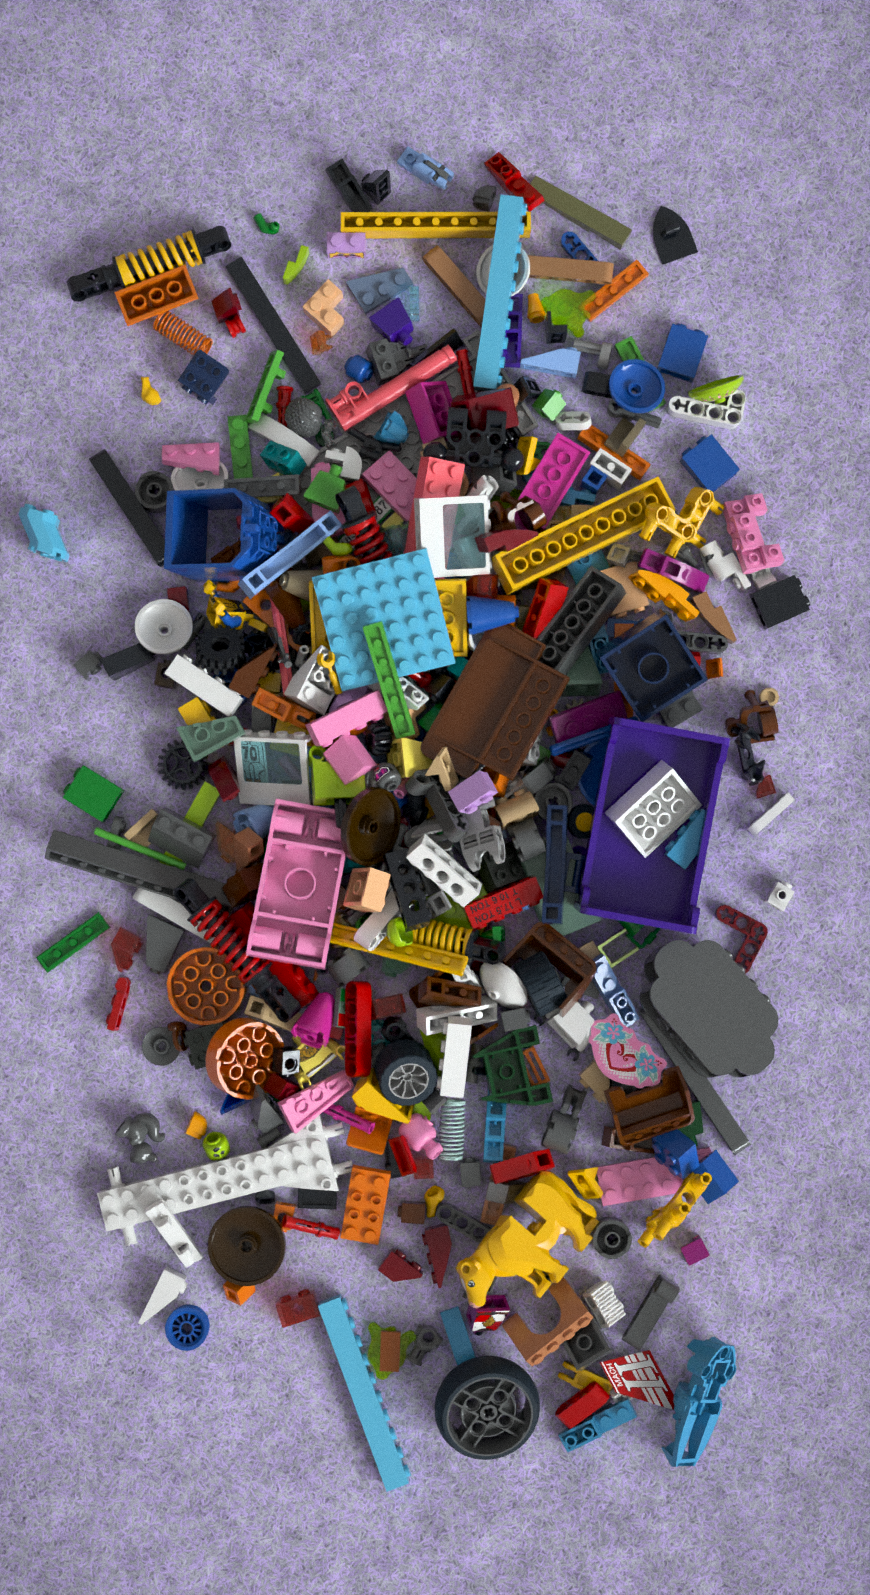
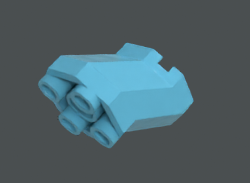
M29 504L20 507L18 515L30 540L28 550L36 553L37 550L40 551V555L43 557L68 562L69 552L58 529L60 523L58 516L47 509H43V511L36 510L35 506Z

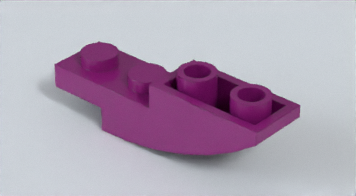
M648 548L644 549L638 564L643 569L662 575L677 584L699 593L704 592L710 577L700 570Z

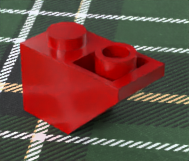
M288 493L278 500L270 511V514L283 527L298 533L304 531L314 522V519Z

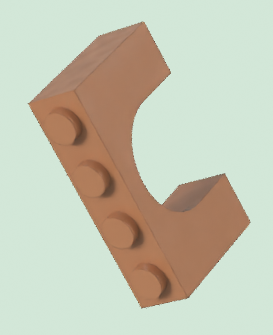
M564 1277L558 1283H553L548 1288L561 1309L560 1321L551 1332L546 1334L533 1333L518 1313H515L502 1324L525 1361L532 1367L540 1364L545 1356L550 1352L556 1351L560 1344L565 1340L571 1339L575 1332L580 1328L586 1327L594 1318Z

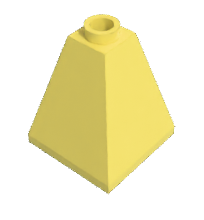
M407 738L392 741L393 747L390 749V753H386L387 762L396 766L401 778L411 777L415 771L428 769L431 766L433 760L421 752L422 742Z

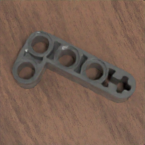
M662 610L667 614V616L673 623L672 614L667 610ZM678 631L680 636L684 638L690 652L719 655L728 647L727 639L721 635ZM695 639L703 640L704 646L702 648L697 647L694 642ZM717 641L722 645L719 649H717L716 645H710L709 649H707L708 644H715Z
M428 769L415 771L405 784L407 792L414 796L426 795L446 838L454 843L459 842L470 827L464 813L458 811L448 791L444 790L443 785L439 781V774L425 776Z
M661 1274L658 1275L622 1337L624 1342L638 1350L643 1347L667 1304L672 1303L677 1297L680 1290L678 1284Z

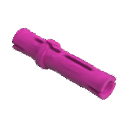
M332 1104L323 1111L332 1116L334 1120H341L368 1134H371L375 1127L374 1122L345 1110L341 1105L336 1106Z

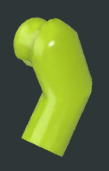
M330 536L323 541L324 545L335 556L348 555L353 549L349 543H336Z

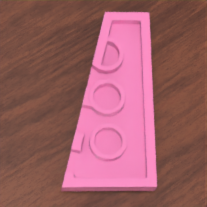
M342 1070L278 1102V1105L291 1131L296 1134L350 1091L354 1084L351 1078L346 1075L345 1070Z

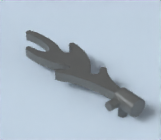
M275 627L267 629L270 640L273 644H278L275 649L279 653L278 658H281L278 659V663H283L286 668H290L292 663L289 659V654L285 653L282 638L279 637Z

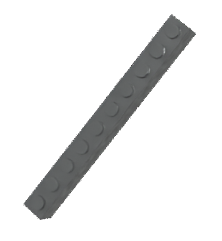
M53 830L46 847L45 859L173 899H176L173 894L176 887L188 878L194 879L209 899L216 896L217 900L222 904V908L218 913L228 911L229 916L232 913L233 908L222 889L226 883L216 881L213 878L203 877L194 872H187L175 866H168L155 860L142 858L139 855L126 853L120 849L110 848L101 843H94L62 831Z

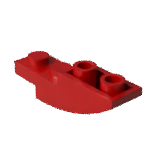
M500 152L484 163L508 195L524 198V203L527 204L529 212L544 202L543 195L521 176L520 171Z

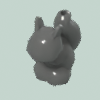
M147 1112L140 1113L133 1119L128 1116L115 1132V1135L119 1138L126 1137L130 1145L133 1146L130 1153L131 1163L143 1164L147 1161L157 1160L152 1147L144 1142L147 1134L154 1142H162L165 1139V1133H159L160 1123L153 1114Z

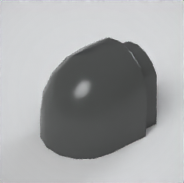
M485 185L477 189L472 198L473 205L477 209L489 212L496 195V186Z

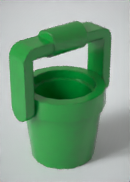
M617 920L623 928H626L628 932L625 935L626 938L639 949H643L647 944L650 945L661 929L655 927L656 929L650 932L640 945L633 937L644 925Z

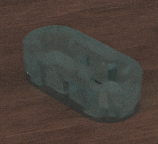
M409 286L411 322H420L419 286Z

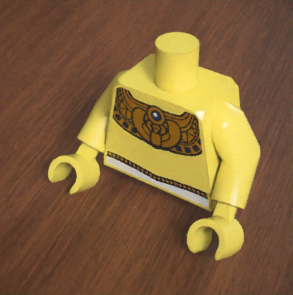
M298 1035L296 1038L292 1037V1040L298 1046L297 1049L300 1050L299 1073L293 1075L302 1090H304L303 1083L307 1082L311 1086L309 1078L337 1057V1055L341 1060H344L341 1053L345 1051V1046L338 1044L331 1038H329L326 1047L322 1045L321 1048H314L300 1042L301 1038Z

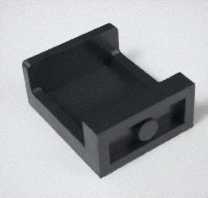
M795 575L749 595L764 630L810 610L809 599L806 595H803L801 590L803 588L802 583Z

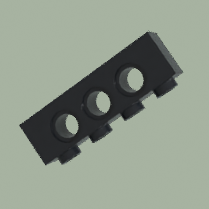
M408 848L386 853L384 863L387 873L391 874L390 882L405 931L409 932L429 926L432 915L430 909L426 908L424 903L426 895L424 890H420L419 883H421L419 873L418 871L415 872L413 865L406 858ZM400 868H404L408 871V873L402 875L398 872V870ZM410 886L414 891L407 893L403 888ZM415 904L419 907V910L412 911L409 906Z

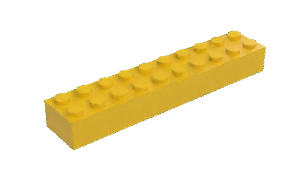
M656 477L539 533L535 538L508 552L502 551L491 558L492 567L508 595L643 529L646 523L645 509L648 504L657 503L672 508L674 511L676 509L659 477Z

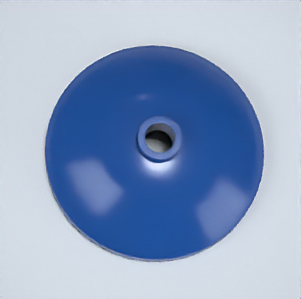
M631 359L618 364L614 368L609 378V391L613 400L626 411L646 413L652 411L661 403L665 394V382L659 370L652 364L643 360Z

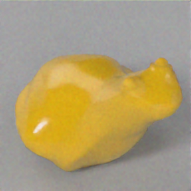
M142 376V400L153 406L160 404L161 398L158 391L151 386L149 377Z
M436 1185L430 1187L424 1194L428 1218L435 1216L437 1205L444 1199V1190Z

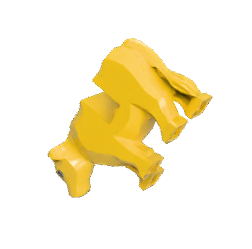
M546 1170L533 1176L514 1201L529 1213L536 1222H531L526 1229L511 1215H501L495 1226L485 1235L475 1252L470 1257H465L459 1261L455 1267L459 1274L460 1282L467 1294L469 1305L477 1309L485 1304L487 1291L495 1276H520L531 1284L533 1295L541 1298L552 1284L546 1279L543 1272L548 1273L553 1283H558L569 1270L567 1266L561 1265L559 1260L553 1258L549 1251L556 1244L559 1235L564 1234L571 1237L573 1248L577 1252H582L593 1239L590 1233L599 1223L596 1219L597 1213L594 1207L578 1198L572 1189L554 1173Z

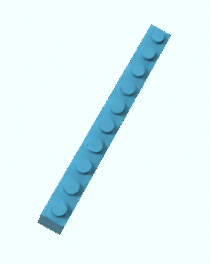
M500 194L473 385L475 390H496L502 385L503 376H500V370L505 366L503 349H507L508 338L505 335L506 330H510L511 324L508 314L509 311L513 310L514 302L511 299V293L515 292L516 280L513 279L514 273H518L519 261H516L517 254L521 253L522 242H519V237L524 233L522 216H526L527 204L524 203V198L519 196Z
M341 1294L320 1301L318 1303L319 1311L386 1492L409 1484L410 1469L402 1461L404 1453L401 1446L397 1447L395 1439H397L394 1427L390 1428L389 1426L390 1416L388 1410H383L381 1391H376L374 1384L377 1381L373 1371L369 1372L367 1366L370 1364L366 1353L363 1354L360 1348L363 1346L361 1337L355 1334L353 1329L356 1328L355 1321L347 1313L349 1309L346 1298L342 1299Z

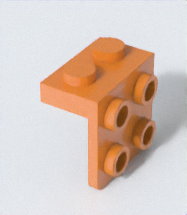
M356 1105L354 1114L374 1122L375 1127L372 1133L368 1134L351 1126L346 1144L382 1155L393 1119L366 1111L364 1108Z

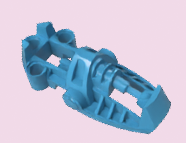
M711 1337L709 1340L705 1339V1341L693 1339L687 1346L688 1349L695 1353L687 1363V1370L693 1374L690 1383L678 1382L673 1397L675 1414L672 1416L676 1420L675 1441L666 1447H662L671 1467L696 1465L712 1435L722 1409V1401L718 1396L721 1387H725L727 1381L732 1379L736 1373L735 1347L724 1343L716 1337ZM689 1439V1448L687 1452L685 1451V1447Z

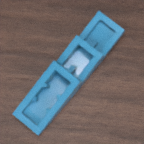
M487 1102L483 1162L485 1163L503 1161L507 1105L505 1103Z

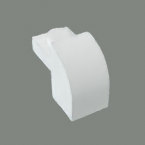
M348 446L345 453L335 448H332L331 451L326 450V462L343 465L340 475L341 479L349 482L361 479L363 471L362 461L356 450Z

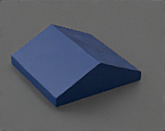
M716 1149L699 1161L700 1166L693 1171L695 1174L700 1175L707 1172L712 1177V1181L701 1194L707 1204L725 1195L739 1182Z

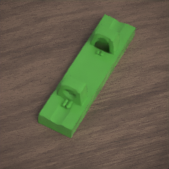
M278 349L270 352L245 422L249 424L259 421L261 413H271L273 406L268 404L266 399L274 378L281 380L285 377L286 371L279 368L284 352Z

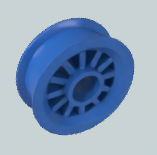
M186 1304L177 1307L170 1314L165 1325V1334L170 1344L183 1351L198 1348L205 1341L209 1333L210 1323L208 1316L200 1307ZM189 1323L192 1326V1331L186 1332L183 1329V1324Z

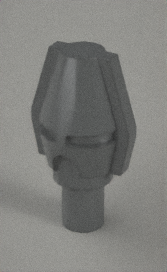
M682 544L677 557L685 562L687 561L692 567L696 566L698 562L692 556L693 554L689 546Z

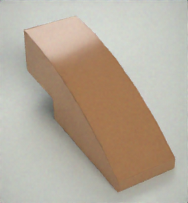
M707 591L691 598L692 605L699 611L698 615L714 633L724 636L730 644L737 641L722 606L714 608Z

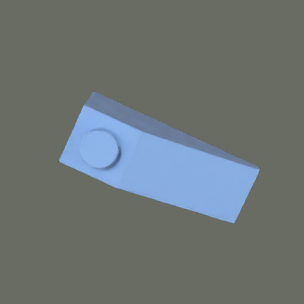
M573 347L557 349L522 359L520 368L576 379L581 352Z

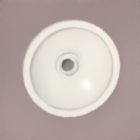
M493 245L482 254L476 270L478 284L485 293H487ZM522 247L521 253L517 254L516 261H519L518 273H514L513 280H516L515 292L511 293V297L524 287L530 274L529 257Z
M220 462L219 475H214L213 472L206 470L198 472L196 468L186 467L185 469L175 467L171 475L174 491L224 488V479H228V471L222 462Z
M159 599L146 604L139 611L135 620V633L138 641L144 648L156 654H171L179 651L188 643L193 631L192 618L187 609L180 603L169 599ZM163 629L168 630V632L165 634H163L161 631Z
M484 962L480 966V982L492 1000L509 1009H518L526 1004V988L512 969L501 962L495 965Z

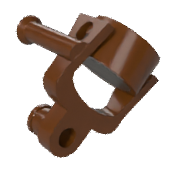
M507 491L500 495L501 502H507L512 506L505 510V522L493 525L492 531L517 529L514 519L516 511H518L522 523L528 530L536 531L538 534L545 531L541 527L547 524V519L542 508L535 500L527 496L517 500L510 496Z
M747 690L744 697L748 699L750 706L741 708L739 719L733 717L726 719L725 729L727 734L731 737H737V734L732 733L733 729L739 728L736 724L743 723L747 725L749 714L756 712L761 739L757 741L751 738V744L774 741V734L779 733L774 707L770 706L767 700L758 703L755 692Z

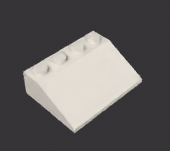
M661 760L613 804L605 814L643 857L646 858L682 825L694 810H698L702 804L674 769Z

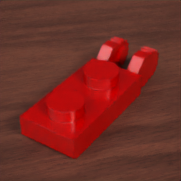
M128 977L119 978L115 984L117 993L113 995L111 1001L112 1011L106 1019L108 1030L118 1031L120 1028L131 987V980Z

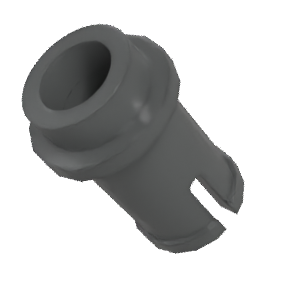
M276 1127L266 1134H259L256 1140L261 1148H267L268 1144L282 1137Z

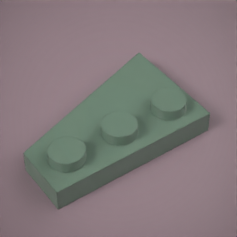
M237 716L176 727L195 762L246 734Z

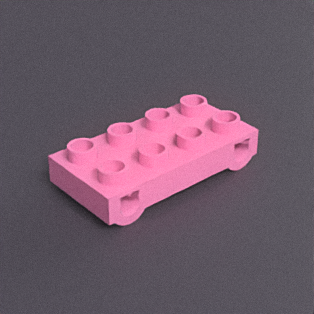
M281 799L275 800L249 932L247 956L325 970L346 858L341 844V829L336 827L335 809Z

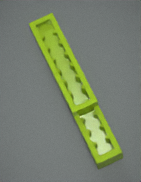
M204 781L185 818L204 827V823L220 798L217 788ZM165 851V855L183 862V860Z

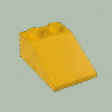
M372 1066L370 1075L368 1077H361L356 1082L351 1096L354 1103L366 1111L408 1124L414 1105L400 1106L387 1100L380 1090L375 1069Z

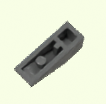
M259 1084L256 1085L251 1108L254 1118L251 1121L256 1130L260 1129L266 1134L284 1124V1120L278 1107Z

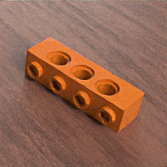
M264 588L251 599L247 596L242 602L271 628L274 627L272 608L270 607L268 610L261 609L263 602L268 601L271 603L266 588ZM285 620L288 644L298 653L302 645H297L293 642L292 636L289 634L291 628Z

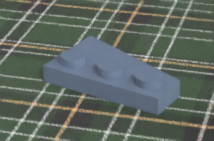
M404 268L345 281L365 315L413 286V282Z

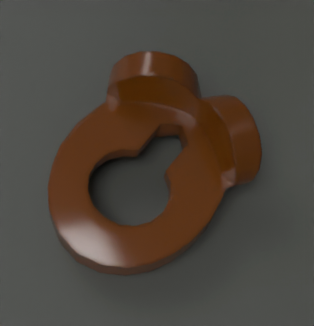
M180 1021L170 1022L167 1028L168 1031H172L173 1044L176 1050L180 1052L186 1051L188 1047L185 1046L183 1036H186L187 1026ZM179 1035L181 1036V1039H182L181 1045H179V1043H178V1036H179Z

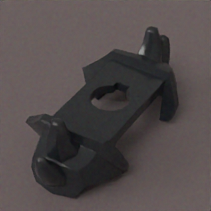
M737 723L736 725L739 728L733 729L732 733L739 736L734 740V743L737 745L743 772L741 778L750 781L749 786H754L764 780L763 769L765 760L757 764L755 763L750 740L752 738L760 741L761 738L754 731L753 726L749 727L746 724ZM745 749L748 751V758L746 760L744 758Z

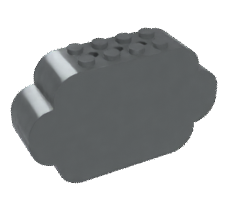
M674 940L656 948L645 960L644 974L648 982L640 992V1004L643 1010L699 1075L713 1078L729 1074L730 1076L740 1078L762 1072L774 1058L775 1048L770 1037L778 1027V1015L775 1008L770 1004L769 997L758 990L757 983L747 977L744 968L740 964H736L732 959V954L717 942L704 940L690 945L683 940Z

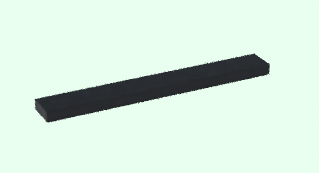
M242 256L228 264L226 269L276 349L284 352L282 358L303 392L306 394L321 385L318 377Z

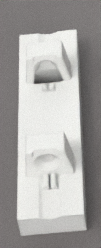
M163 1199L145 1208L147 1216L186 1268L203 1258L201 1251Z

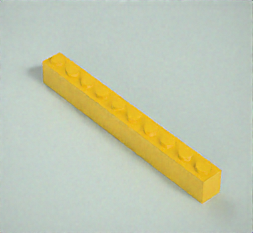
M341 212V233H365L366 239L494 238L498 212ZM526 212V216H522L524 233L519 238H530L531 212Z

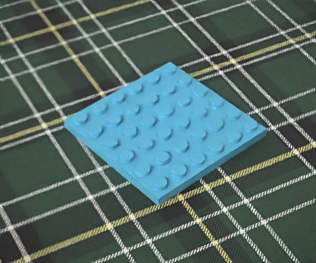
M427 548L312 577L330 649L335 654L334 664L342 691L379 683L363 631L364 625L378 621L383 622L399 677L456 663Z

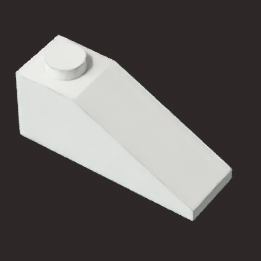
M166 1266L138 1323L142 1325L177 1298L179 1293L183 1294L188 1285L185 1282L187 1276Z

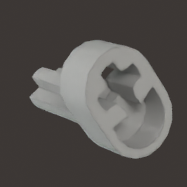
M575 339L573 348L583 353L598 355V368L607 370L613 346L612 343L603 342L602 344Z

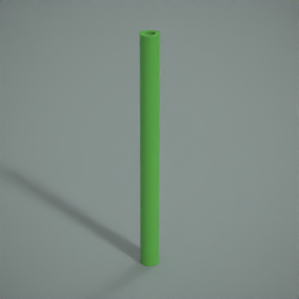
M96 827L94 834L181 870H184L187 864Z

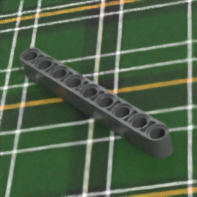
M641 1009L639 1011L640 1015L674 1066L679 1065L686 1084L696 1099L700 1101V1105L732 1153L736 1155L750 1146L749 1140L707 1077L699 1075L690 1066L646 1012Z

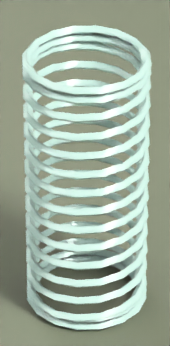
M447 1099L442 1105L462 1107L457 1109L441 1108V1110L461 1112H441L442 1115L462 1116L441 1117V1119L461 1120L460 1122L441 1121L440 1123L462 1125L440 1126L441 1128L461 1129L457 1131L440 1130V1132L461 1134H440L441 1137L462 1138L440 1139V1141L460 1142L459 1144L440 1143L442 1146L461 1147H443V1150L461 1152H442L439 1155V1158L442 1160H463L464 1156L462 1153L464 1151L461 1149L464 1148L462 1146L464 1144L462 1136L465 1134L462 1127L465 1126L463 1124L465 1116L462 1114L466 1113L463 1111L465 1109L463 1105L466 1103L464 1100Z

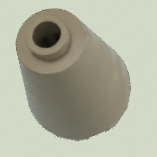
M323 569L285 571L280 576L279 584L284 591L310 602L309 581H312L314 576L322 575Z

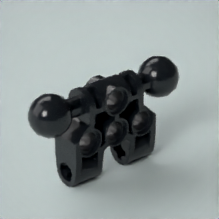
M448 407L446 438L455 449H446L442 443L435 441L427 444L423 451V457L454 461L473 467L492 468L493 464L502 465L509 472L520 470L525 461L522 451L518 448H507L503 453L494 452L505 442L507 411L487 410L486 427L484 430H480L478 428H467L468 408ZM459 431L462 437L460 440L454 441L450 437L451 433ZM473 432H478L481 435V439L478 442L470 440V435ZM492 434L500 436V441L497 444H492L489 441V437ZM471 452L479 454V459L476 462L468 459Z

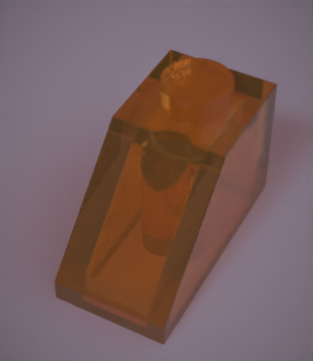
M217 821L215 826L218 851L222 853L220 857L227 863L231 861L236 863L233 842L235 833Z

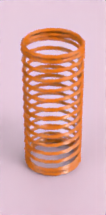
M169 310L166 311L164 318L157 326L165 312L158 314L153 324L155 331H159L160 334L162 333L170 341L173 340V343L180 345L181 348L187 350L188 353L190 352L191 355H195L198 350H202L206 354L209 352L213 344V340L210 337L203 336V333H200L199 330L196 331V328H193L192 325L189 326V323L186 324L178 316L175 317V314H172ZM173 316L172 321L170 322V324L168 325V327L165 329V327H166L168 321H169L170 318ZM177 318V320H176L174 326H173V327L171 328V330L168 332V330H169L171 324H172L173 321ZM180 321V323H179L177 329H176V330L174 331V333L172 334L173 329L175 328V326L177 325V323ZM183 324V327L181 328L180 332L176 335L178 329ZM187 326L185 332H184L183 335L179 338V336H180V334L182 333L183 329ZM190 329L188 335H187L186 338L183 340V338H184L186 332ZM193 330H194L193 335L191 336V338L189 339V341L186 343L188 337L190 336V334H191V333L193 332ZM198 332L196 338L194 339V341H193L192 344L190 345V343H191L193 337H194L195 334ZM201 335V337H200L198 343L194 346L196 340H197V339L199 338V336ZM204 338V341L202 342L201 346L198 348L200 342H201L202 339Z

